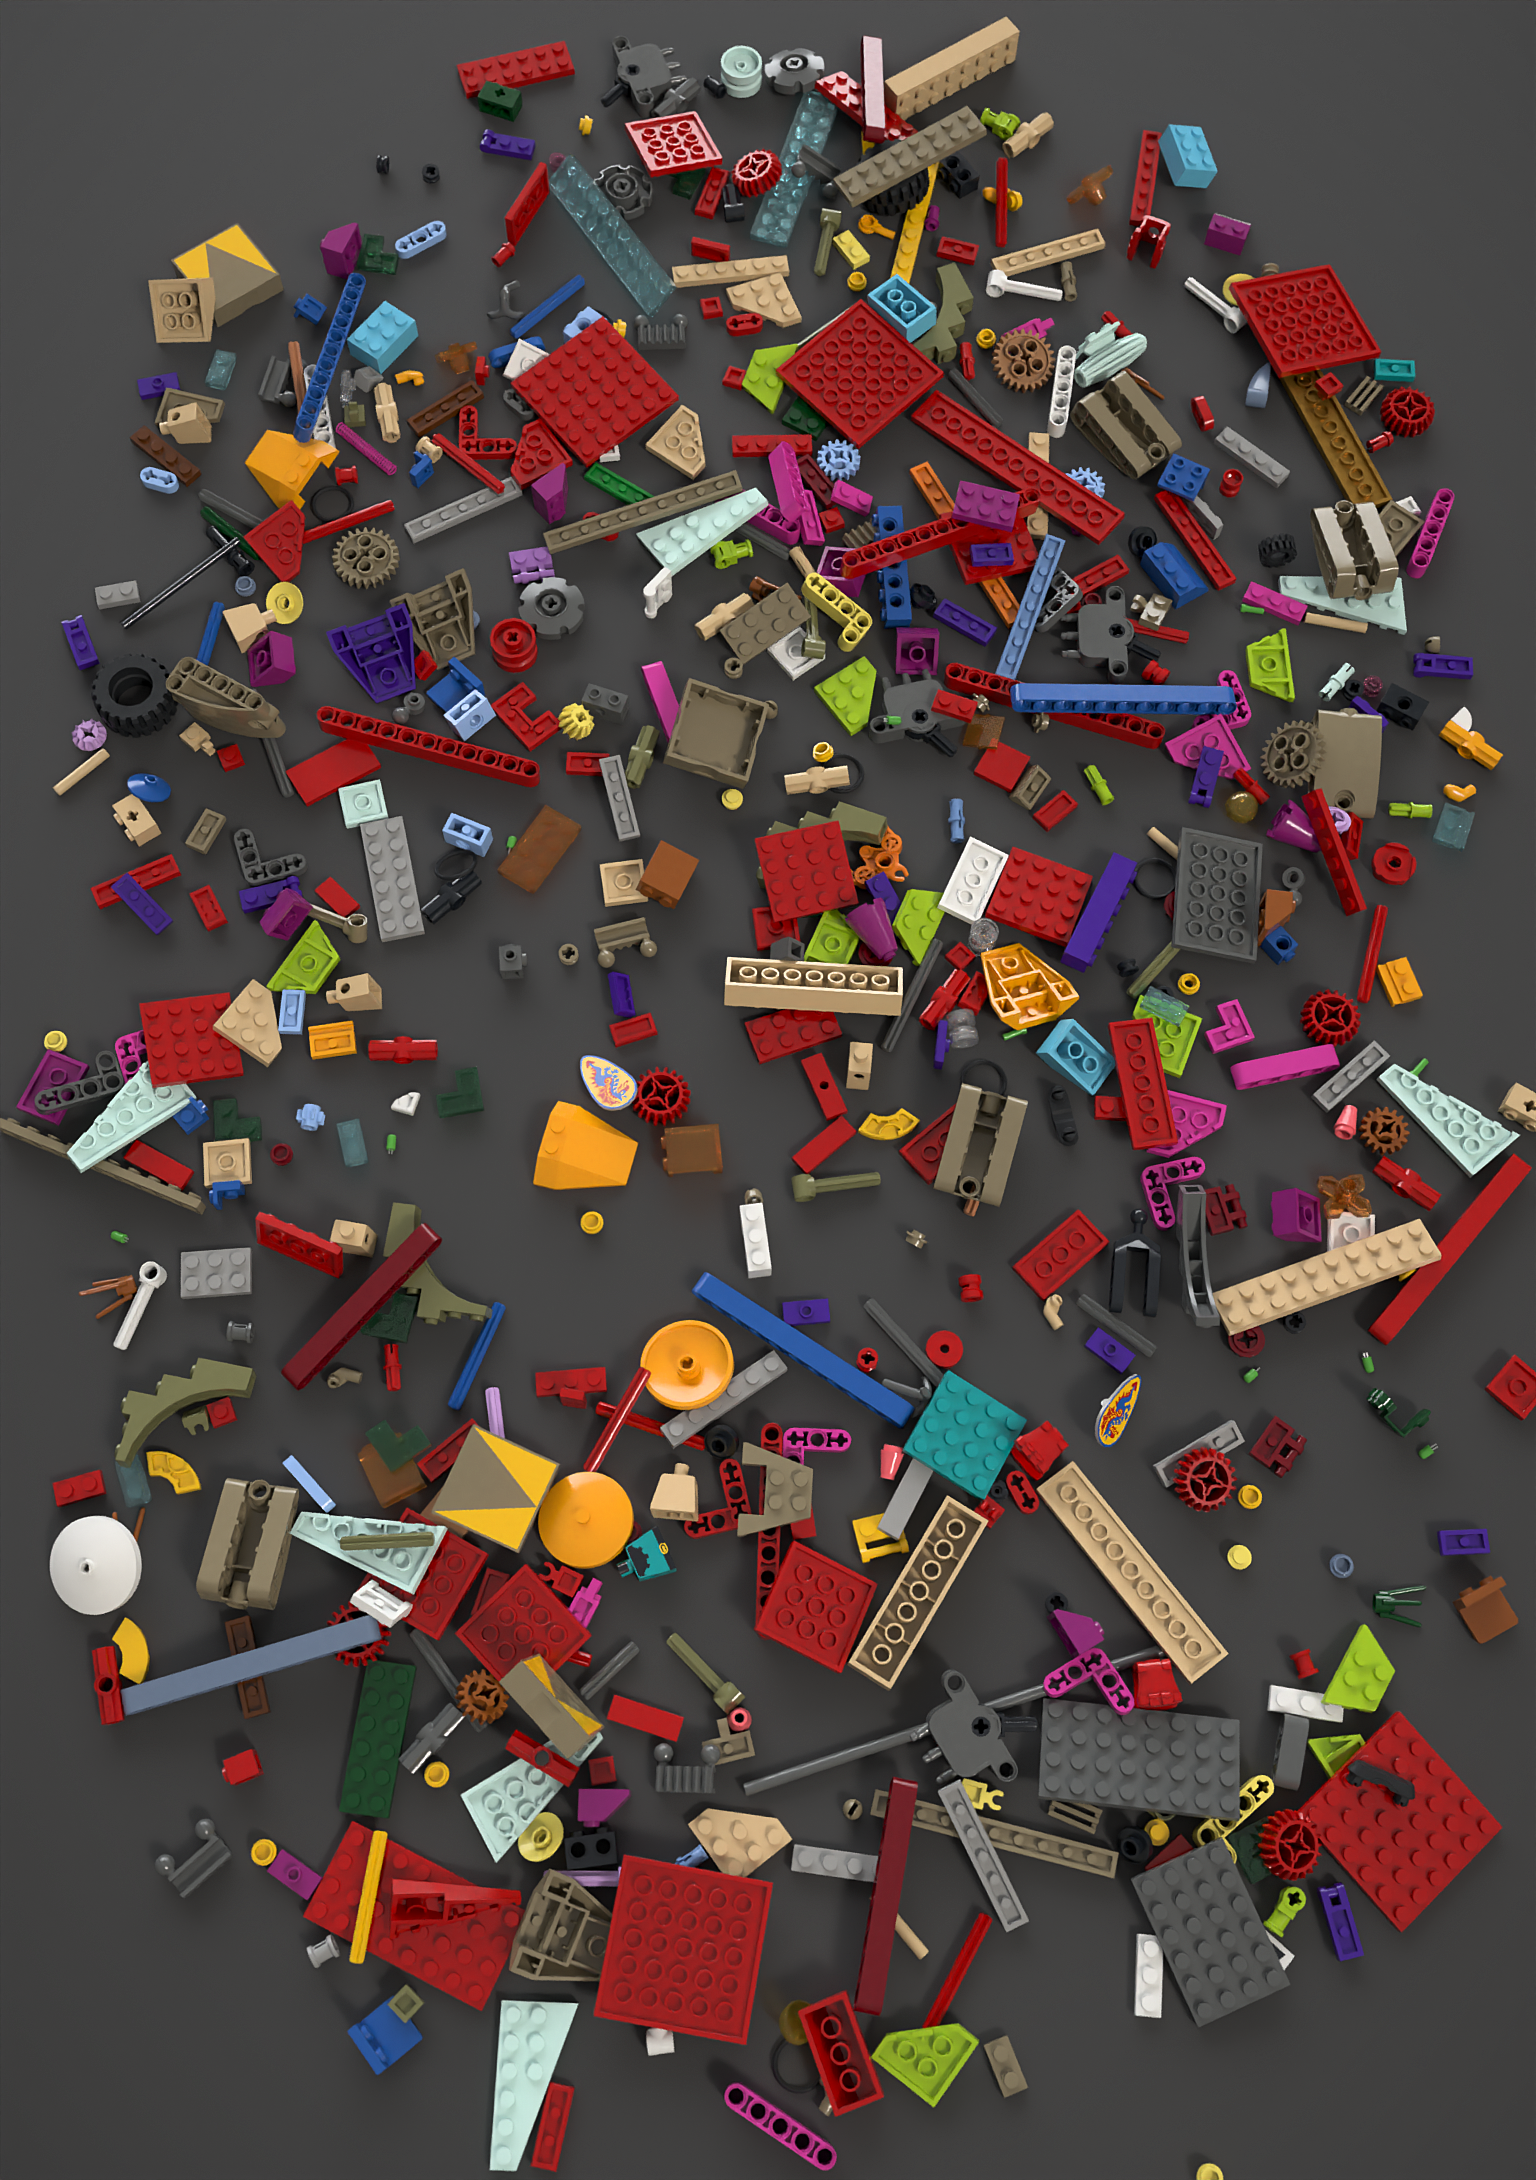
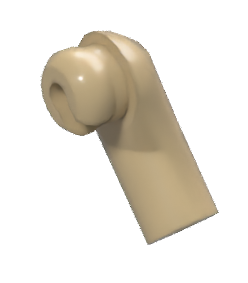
M1059 1295L1050 1296L1046 1300L1043 1310L1044 1316L1053 1330L1064 1325L1057 1315L1060 1305H1062V1298Z

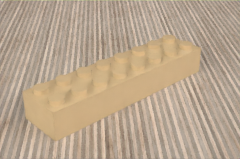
M1004 17L887 79L884 82V104L894 113L898 114L900 118L906 120L926 107L936 104L941 99L951 96L962 88H966L969 84L981 80L992 72H996L999 68L1015 60L1020 31L1007 17Z
M727 957L724 1005L901 1016L903 967Z
M947 1495L848 1662V1666L887 1691L892 1688L987 1525V1519Z

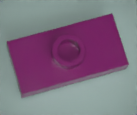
M284 1849L280 1851L267 1870L268 1873L306 1900L310 1899L323 1878Z

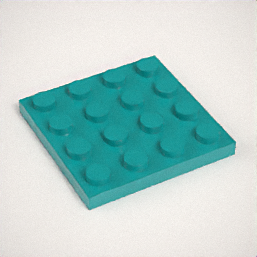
M948 1370L945 1372L902 1451L975 1498L983 1501L1027 1419Z

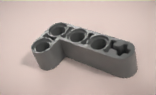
M102 1051L96 1056L95 1070L97 1076L39 1092L34 1100L35 1110L39 1114L48 1115L117 1095L122 1089L123 1077L115 1055L110 1051ZM106 1058L111 1061L112 1065L103 1067L99 1061ZM114 1079L119 1083V1086L110 1088L106 1082ZM91 1085L96 1088L97 1092L89 1095L85 1093L84 1088ZM64 1092H71L74 1095V1099L65 1101L61 1095ZM54 1095H57V1105L56 1100H54ZM41 1099L49 1102V1106L45 1107L44 1104H41Z

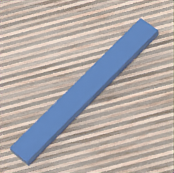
M1046 534L997 667L996 675L1013 680L1016 679L1066 540Z

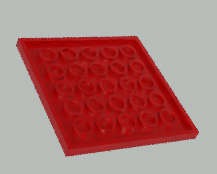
M1330 264L1233 282L1228 288L1279 378L1378 358L1381 354L1379 346Z
M862 299L857 301L776 369V375L857 449H860L944 376V372Z
M603 316L511 382L513 390L586 468L679 400V395Z
M1396 1711L1298 1810L1300 1813H1303L1304 1821L1306 1817L1311 1819V1827L1317 1825L1315 1833L1321 1835L1318 1841L1323 1844L1325 1849L1398 1932H1403L1503 1828L1400 1711ZM1356 1760H1361L1408 1780L1415 1785V1799L1409 1800L1408 1806L1402 1807L1400 1804L1394 1803L1392 1797L1395 1793L1390 1791L1387 1786L1382 1784L1376 1785L1363 1780L1362 1786L1355 1787L1354 1784H1349L1346 1779L1349 1775L1348 1766Z
M624 1854L593 2016L746 2045L773 1882Z

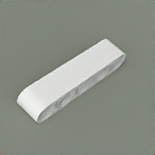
M1063 346L1059 349L1055 367L1047 427L1048 434L1054 438L1064 435L1068 420L1076 351L1071 346Z
M309 365L304 370L306 390L309 387L316 365ZM326 395L314 429V438L336 448Z

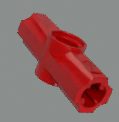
M955 969L944 985L938 987L930 1000V1004L919 1017V1022L923 1027L934 1031L939 1021L953 1010L960 994L971 980L967 973L961 969Z
M405 1036L396 1037L394 1040H370L368 1046L370 1061L393 1060L399 1064H409L413 1060H437L438 1044L437 1040H413Z
M1386 1156L1381 1158L1372 1173L1390 1184L1392 1190L1397 1195L1412 1199L1428 1211L1433 1208L1441 1196L1440 1193L1422 1182L1421 1177L1415 1171L1408 1168L1403 1169Z
M115 1646L97 1648L92 1651L96 1678L94 1689L98 1693L102 1725L119 1723L124 1721L125 1717L120 1693L123 1684L119 1678ZM109 1679H112V1689L108 1692H105V1682Z
M517 1729L505 1747L512 1754L567 1787H570L580 1770L575 1764ZM545 1751L549 1755V1761L547 1764L540 1766L536 1762V1757L538 1753Z

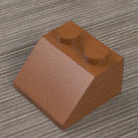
M1267 889L1259 904L1258 947L1262 944L1265 937L1278 927H1284L1285 923L1289 922L1291 913L1294 914L1296 908L1293 892Z

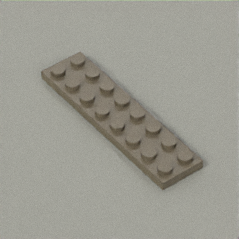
M966 106L833 178L834 185L853 208L986 136V128L970 108Z

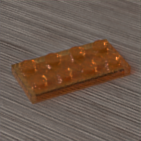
M545 805L497 869L498 873L534 894L581 831V825Z

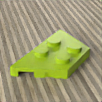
M798 344L755 350L742 382L743 389L748 394L753 395L758 403H762L768 408V412L774 414L785 386V382L776 375V369L799 350Z
M1283 628L1277 634L1271 637L1268 635L1262 638L1260 642H1254L1246 647L1249 684L1252 688L1285 701L1293 702L1295 694L1286 628Z
M915 889L908 890L892 924V929L896 936L900 938L902 946L905 950H909L914 958L912 962L915 966H920L945 911L937 908L944 893Z
M838 910L823 913L805 952L804 962L849 964L860 938L846 923L845 918L847 917L844 914L842 915Z
M316 920L312 922L266 986L268 990L278 992L283 990H305L306 994H316L336 967L340 957Z
M1365 1624L1359 1627L1320 1702L1323 1705L1332 1704L1346 1709L1354 1708L1359 1711L1372 1713L1376 1710L1395 1670Z
M1360 1734L1308 1739L1306 1744L1328 1778H1330L1365 1744V1741Z

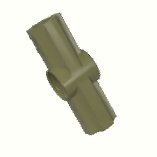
M647 725L642 727L636 745H633L630 750L628 766L625 771L629 788H640L646 770L651 767L654 749L660 736V731L653 726Z

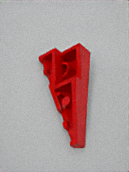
M392 1879L389 1939L397 1938L398 1933L410 1930L413 1933L420 1932V1928L437 1924V1927L473 1918L476 1917L477 1912L491 1909V1912L499 1911V1906L515 1902L516 1906L521 1904V1891Z

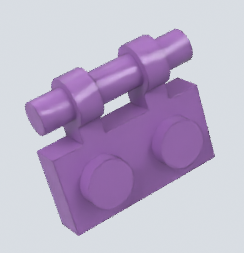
M548 547L509 552L512 573H521L513 575L514 584L521 582L528 584L529 581L540 579L543 581V578L555 577L553 569L545 570L553 568Z

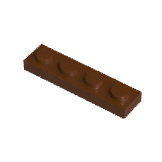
M471 380L407 419V424L420 438L459 414L462 407L472 406L482 400L484 394Z
M145 425L129 437L135 446L166 471L173 473L177 480L186 487L202 475L196 466Z
M247 1615L225 1622L231 1656L257 1649L251 1616ZM263 1675L237 1683L244 1719H250L271 1712Z

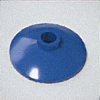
M135 774L127 782L128 790L135 797L144 801L162 802L167 800L171 794L169 784L162 778L152 774Z

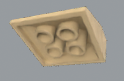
M213 277L148 280L157 343L211 341L215 307Z

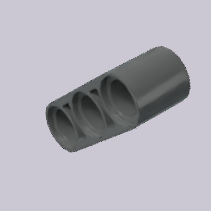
M1283 1713L1281 1716L1271 1772V1780L1275 1786L1297 1791L1299 1788L1309 1730L1308 1719Z

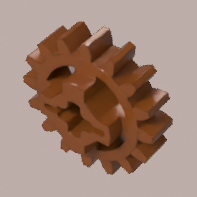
M1377 1107L1373 1112L1369 1111L1366 1117L1361 1120L1363 1125L1359 1127L1358 1131L1364 1133L1360 1136V1140L1366 1139L1367 1142L1364 1146H1372V1153L1379 1150L1381 1156L1386 1151L1389 1155H1392L1395 1150L1397 1152L1400 1151L1402 1145L1407 1143L1408 1140L1405 1137L1410 1132L1404 1129L1408 1126V1123H1402L1403 1115L1396 1116L1397 1110H1393L1390 1113L1388 1107H1385L1381 1112L1379 1107ZM1389 1128L1387 1132L1379 1134L1381 1131Z
M484 1669L479 1674L474 1670L469 1676L466 1675L456 1688L459 1692L455 1695V1699L461 1700L457 1708H464L465 1711L462 1716L464 1717L469 1714L471 1716L470 1722L478 1719L480 1725L486 1720L491 1724L495 1718L499 1719L508 1707L505 1703L509 1699V1695L504 1694L506 1689L500 1685L498 1680L494 1679L492 1674L487 1676Z

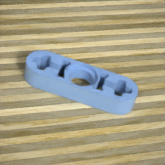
M433 221L397 240L395 248L398 257L402 259L410 258L444 240L447 235L444 223ZM419 237H424L426 239L424 242L416 241V239Z
M292 1455L283 1462L284 1466L326 1513L336 1506L332 1499Z

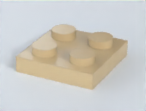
M642 859L600 864L605 907L648 901V897L643 896L636 890L644 874Z
M249 1138L203 1143L204 1186L206 1188H213V1182L240 1180L243 1185L252 1184L251 1145Z

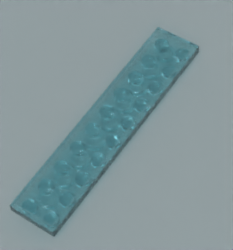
M809 91L802 96L779 157L782 165L780 181L776 182V187H771L770 191H766L752 227L750 239L784 248L788 246L814 175L808 176L809 172L806 171L802 178H796L792 175L791 167L796 162L799 150L804 144L822 155L839 110L838 106L819 92Z
M569 154L549 180V188L646 314L653 317L675 291L676 285L577 158Z

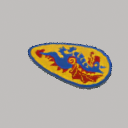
M586 1055L581 1058V1076L598 1106L605 1110L615 1111L629 1106L635 1100L638 1093L637 1083L624 1069L597 1056Z
M1134 1374L1130 1376L1114 1391L1109 1399L1102 1400V1409L1099 1412L1095 1425V1437L1101 1446H1113L1123 1434L1138 1399L1141 1386L1140 1375Z

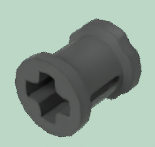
M234 1321L229 1322L227 1327L228 1342L233 1340L247 1341V1343L253 1342L255 1335L254 1323L245 1325L235 1324Z

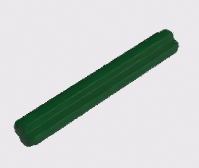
M208 506L201 509L200 514L206 521L216 526L228 539L232 540L237 537L241 542L238 546L254 560L258 561L260 559L244 540V535Z

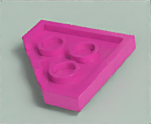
M1222 714L1164 744L1173 762L1178 765L1197 770L1202 748L1206 746L1224 751L1218 773L1219 777L1232 780L1234 779L1233 774L1237 769L1243 768L1246 772L1251 770Z
M1168 1090L1178 1144L1149 1148L1147 1153L1169 1158L1221 1129L1227 1105Z

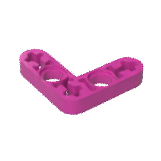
M1224 670L1218 677L1217 686L1231 687L1234 690V695L1239 697V701L1236 702L1237 709L1231 714L1222 715L1231 730L1247 725L1251 718V710L1237 675L1233 671ZM1202 714L1197 716L1192 724V729L1197 727L1199 723L1203 724L1218 715Z
M143 1030L122 1036L115 1043V1050L125 1084L136 1075L143 1063L140 1055L147 1053L146 1046L142 1044L144 1038ZM126 1043L129 1044L128 1050L131 1056H127L123 1049ZM130 1062H137L138 1067L135 1071L129 1072L126 1070Z
M1189 1157L1149 1166L1142 1172L1140 1177L1142 1188L1153 1223L1157 1229L1167 1231L1175 1222V1214L1166 1186L1199 1178L1205 1170V1163L1202 1159ZM1192 1163L1194 1164V1166L1199 1167L1196 1173L1193 1169H1190L1185 1172L1186 1176H1184L1183 1169L1190 1168ZM1170 1167L1177 1169L1179 1176L1176 1178L1169 1177L1167 1169ZM1149 1173L1152 1176H1156L1154 1180L1155 1188L1149 1190L1153 1186L1151 1179H1146ZM1154 1193L1161 1194L1164 1198L1163 1203L1156 1204L1153 1202L1152 1195ZM1164 1207L1166 1208L1163 1210V1215L1165 1218L1170 1219L1167 1224L1164 1221H1159L1162 1216L1160 1209Z
M790 1428L784 1433L782 1457L787 1459L791 1456L797 1457L800 1464L804 1465V1451L845 1452L850 1447L851 1436L847 1431L841 1429ZM793 1433L796 1434L797 1438H804L803 1433H807V1446H803L804 1441H797L796 1445H791V1441L787 1440V1438H790ZM814 1434H820L824 1438V1443L821 1446L812 1445L810 1438ZM827 1434H831V1440H836L839 1435H842L843 1439L847 1440V1443H844L843 1447H838L837 1442H831V1447H826L828 1441Z
M1098 1648L1089 1649L1048 1674L1044 1680V1692L1048 1696L1056 1698L1092 1677L1111 1708L1117 1714L1126 1715L1131 1712L1134 1706L1133 1695L1106 1654ZM1091 1655L1095 1658L1099 1656L1101 1658L1099 1666L1095 1663L1089 1665L1087 1670L1090 1672L1087 1673L1084 1665L1090 1662ZM1070 1667H1078L1082 1672V1676L1078 1679L1071 1678L1068 1674ZM1060 1673H1063L1069 1685H1066V1682L1063 1681L1059 1684L1058 1691L1055 1688L1050 1689V1680L1054 1682L1061 1680L1062 1675ZM1105 1675L1113 1676L1116 1681L1115 1686L1111 1688L1105 1687L1102 1683V1678ZM1119 1687L1122 1689L1118 1693L1121 1699L1128 1700V1703L1126 1705L1127 1708H1125L1123 1705L1120 1707L1117 1705L1119 1698L1116 1694H1114L1113 1697H1111L1110 1695L1111 1693H1114Z

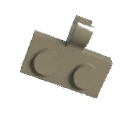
M1153 593L1150 601L1147 603L1144 597L1135 595L1133 599L1135 603L1132 604L1130 610L1142 613L1139 625L1158 631L1173 600Z
M727 1718L717 1720L720 1738L702 1742L703 1747L713 1744L719 1748L720 1759L715 1765L755 1756L750 1730L730 1735Z

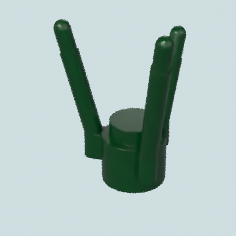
M1414 1586L1390 1591L1379 1590L1378 1593L1373 1594V1612L1379 1613V1618H1389L1408 1625L1421 1627V1623L1391 1614L1390 1611H1395V1605L1421 1606L1422 1602L1395 1600L1394 1597L1390 1596L1425 1590L1426 1586Z

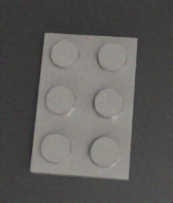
M250 1247L181 1252L182 1299L252 1294V1249Z

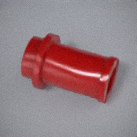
M503 243L502 248L491 257V260L497 267H501L509 257L514 256L516 250L511 243Z
M1382 432L1380 436L1366 442L1367 449L1372 447L1369 452L1374 453L1385 446H1391V443L1394 442L1393 435L1390 432Z

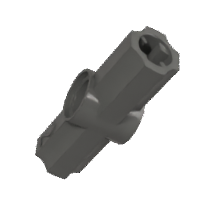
M694 78L688 79L676 90H668L664 100L651 111V117L659 118L675 115L676 113L682 114L686 110L688 102L701 92V87L697 80Z
M450 1702L433 1721H430L421 1729L416 1736V1740L398 1760L411 1773L415 1774L431 1755H435L449 1739L448 1736L466 1716L463 1717L462 1713Z

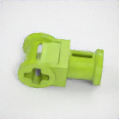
M989 108L984 110L980 119L983 125L985 124L993 128L992 133L1005 141L1011 138L1014 130L1020 126V120L1014 114L1001 112L998 115L991 112Z
M749 539L738 544H734L733 540L727 542L719 541L710 548L716 560L715 566L718 569H724L730 565L737 564L738 558L753 557Z
M1297 1887L1283 1888L1280 1891L1279 1900L1274 1906L1275 1910L1268 1921L1263 1922V1925L1282 1938L1284 1936L1283 1931L1290 1919L1293 1920L1298 1910H1301L1306 1903L1304 1892ZM1296 1893L1294 1898L1297 1900V1903L1289 1904L1290 1899L1287 1895Z

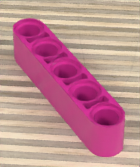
M782 441L768 458L781 513L788 521L794 522L808 508L794 449L787 442Z
M1440 489L1431 503L1407 565V574L1412 578L1422 577L1432 559L1454 501V493L1449 489Z
M743 490L742 492H739V493H736V494H733V495H730V496H727V497H724V498L715 500V503L720 502V501H722V500H725V499H727V498H730V497H732V496L738 495V494H740V493H743V492H745V490ZM770 504L747 521L786 544H796L800 539V522L797 519L794 522L788 521L782 515L780 509Z
M662 661L642 666L641 671L667 742L669 743L679 704Z
M1327 1044L1241 1062L1231 1066L1230 1070L1236 1089L1243 1090L1332 1071L1340 1067L1334 1045Z
M733 2082L726 2087L725 2102L732 2110L819 2169L828 2170L835 2165L837 2159L836 2152L829 2142L742 2083ZM734 2088L740 2089L744 2094L743 2099L739 2103H734L729 2099V2092ZM756 2103L762 2104L766 2110L765 2114L760 2118L754 2117L750 2112L751 2107ZM778 2118L787 2121V2129L782 2133H778L773 2129V2122ZM800 2133L809 2136V2144L804 2148H800L795 2144V2138ZM823 2148L829 2149L832 2153L831 2159L826 2163H822L817 2159L818 2152Z

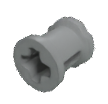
M331 1934L323 1942L307 1947L308 1955L315 1968L320 1967L322 1962L333 1956L336 1958L340 1956L339 1947Z

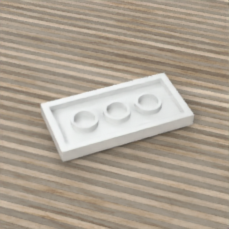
M970 837L937 908L971 925L977 926L1009 855Z

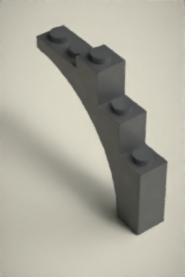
M1179 1185L1176 1237L1180 1243L1178 1269L1183 1278L1181 1304L1185 1313L1192 1316L1196 1326L1202 1328L1219 1326L1220 1316L1213 1298L1207 1261L1205 1230L1206 1192L1202 1185Z

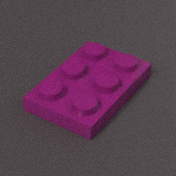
M960 480L952 518L1012 532L1020 494Z
M48 1049L16 1108L59 1126L68 1109L48 1115L39 1114L34 1108L36 1095L47 1089L83 1080L90 1067L85 1063ZM64 1092L61 1095L65 1101L74 1099V1095L71 1092ZM54 1095V1100H56L57 1105V1095ZM41 1099V1104H44L45 1107H48L49 1102H47L45 1099Z

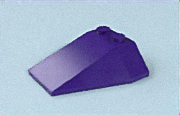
M405 603L385 610L386 614L349 628L343 625L326 632L333 652L376 703L416 689L413 625Z

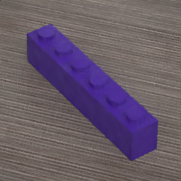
M1115 852L1113 853L1064 951L1061 963L1082 973L1085 972L1087 966L1092 967L1097 957L1093 953L1095 949H1101L1105 940L1102 935L1104 932H1109L1113 921L1110 919L1112 915L1117 916L1122 906L1118 902L1120 899L1125 900L1129 888L1126 886L1128 882L1133 883L1138 873L1134 871L1137 862Z

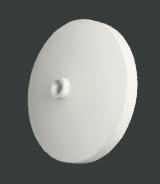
M90 1516L72 1522L59 1534L51 1551L50 1574L53 1585L61 1599L80 1613L99 1615L121 1607L135 1592L141 1576V1554L135 1538L123 1524L106 1516Z

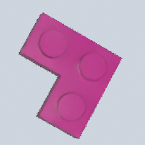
M1237 999L1217 1005L1216 1011L1223 1026L1206 1031L1204 1034L1212 1054L1254 1040L1253 1032Z

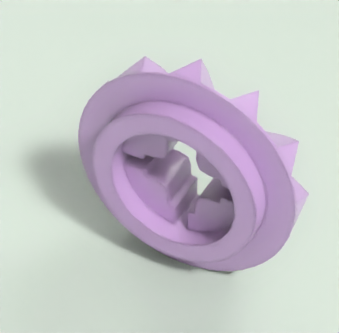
M93 719L90 721L82 720L80 725H75V730L72 732L73 742L79 749L84 751L98 749L106 740V729L100 721L96 722ZM87 731L90 733L92 731L94 737H86L84 732Z
M1329 807L1338 833L1341 835L1344 831H1348L1351 825L1349 815L1337 807Z

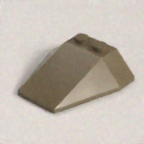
M464 568L446 575V581L415 595L405 593L390 600L392 607L405 603L413 625V641L421 651L424 650L430 653L438 666L437 670L449 666L448 661L453 657L461 661L475 655L472 587Z
M549 1869L533 1890L513 1939L509 1971L532 1980L600 1981L613 1914L576 1880Z

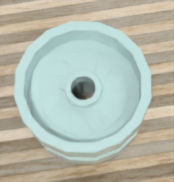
M735 46L728 49L721 59V83L725 84L727 93L733 97L747 98L759 91L762 84V60L759 53L746 46Z

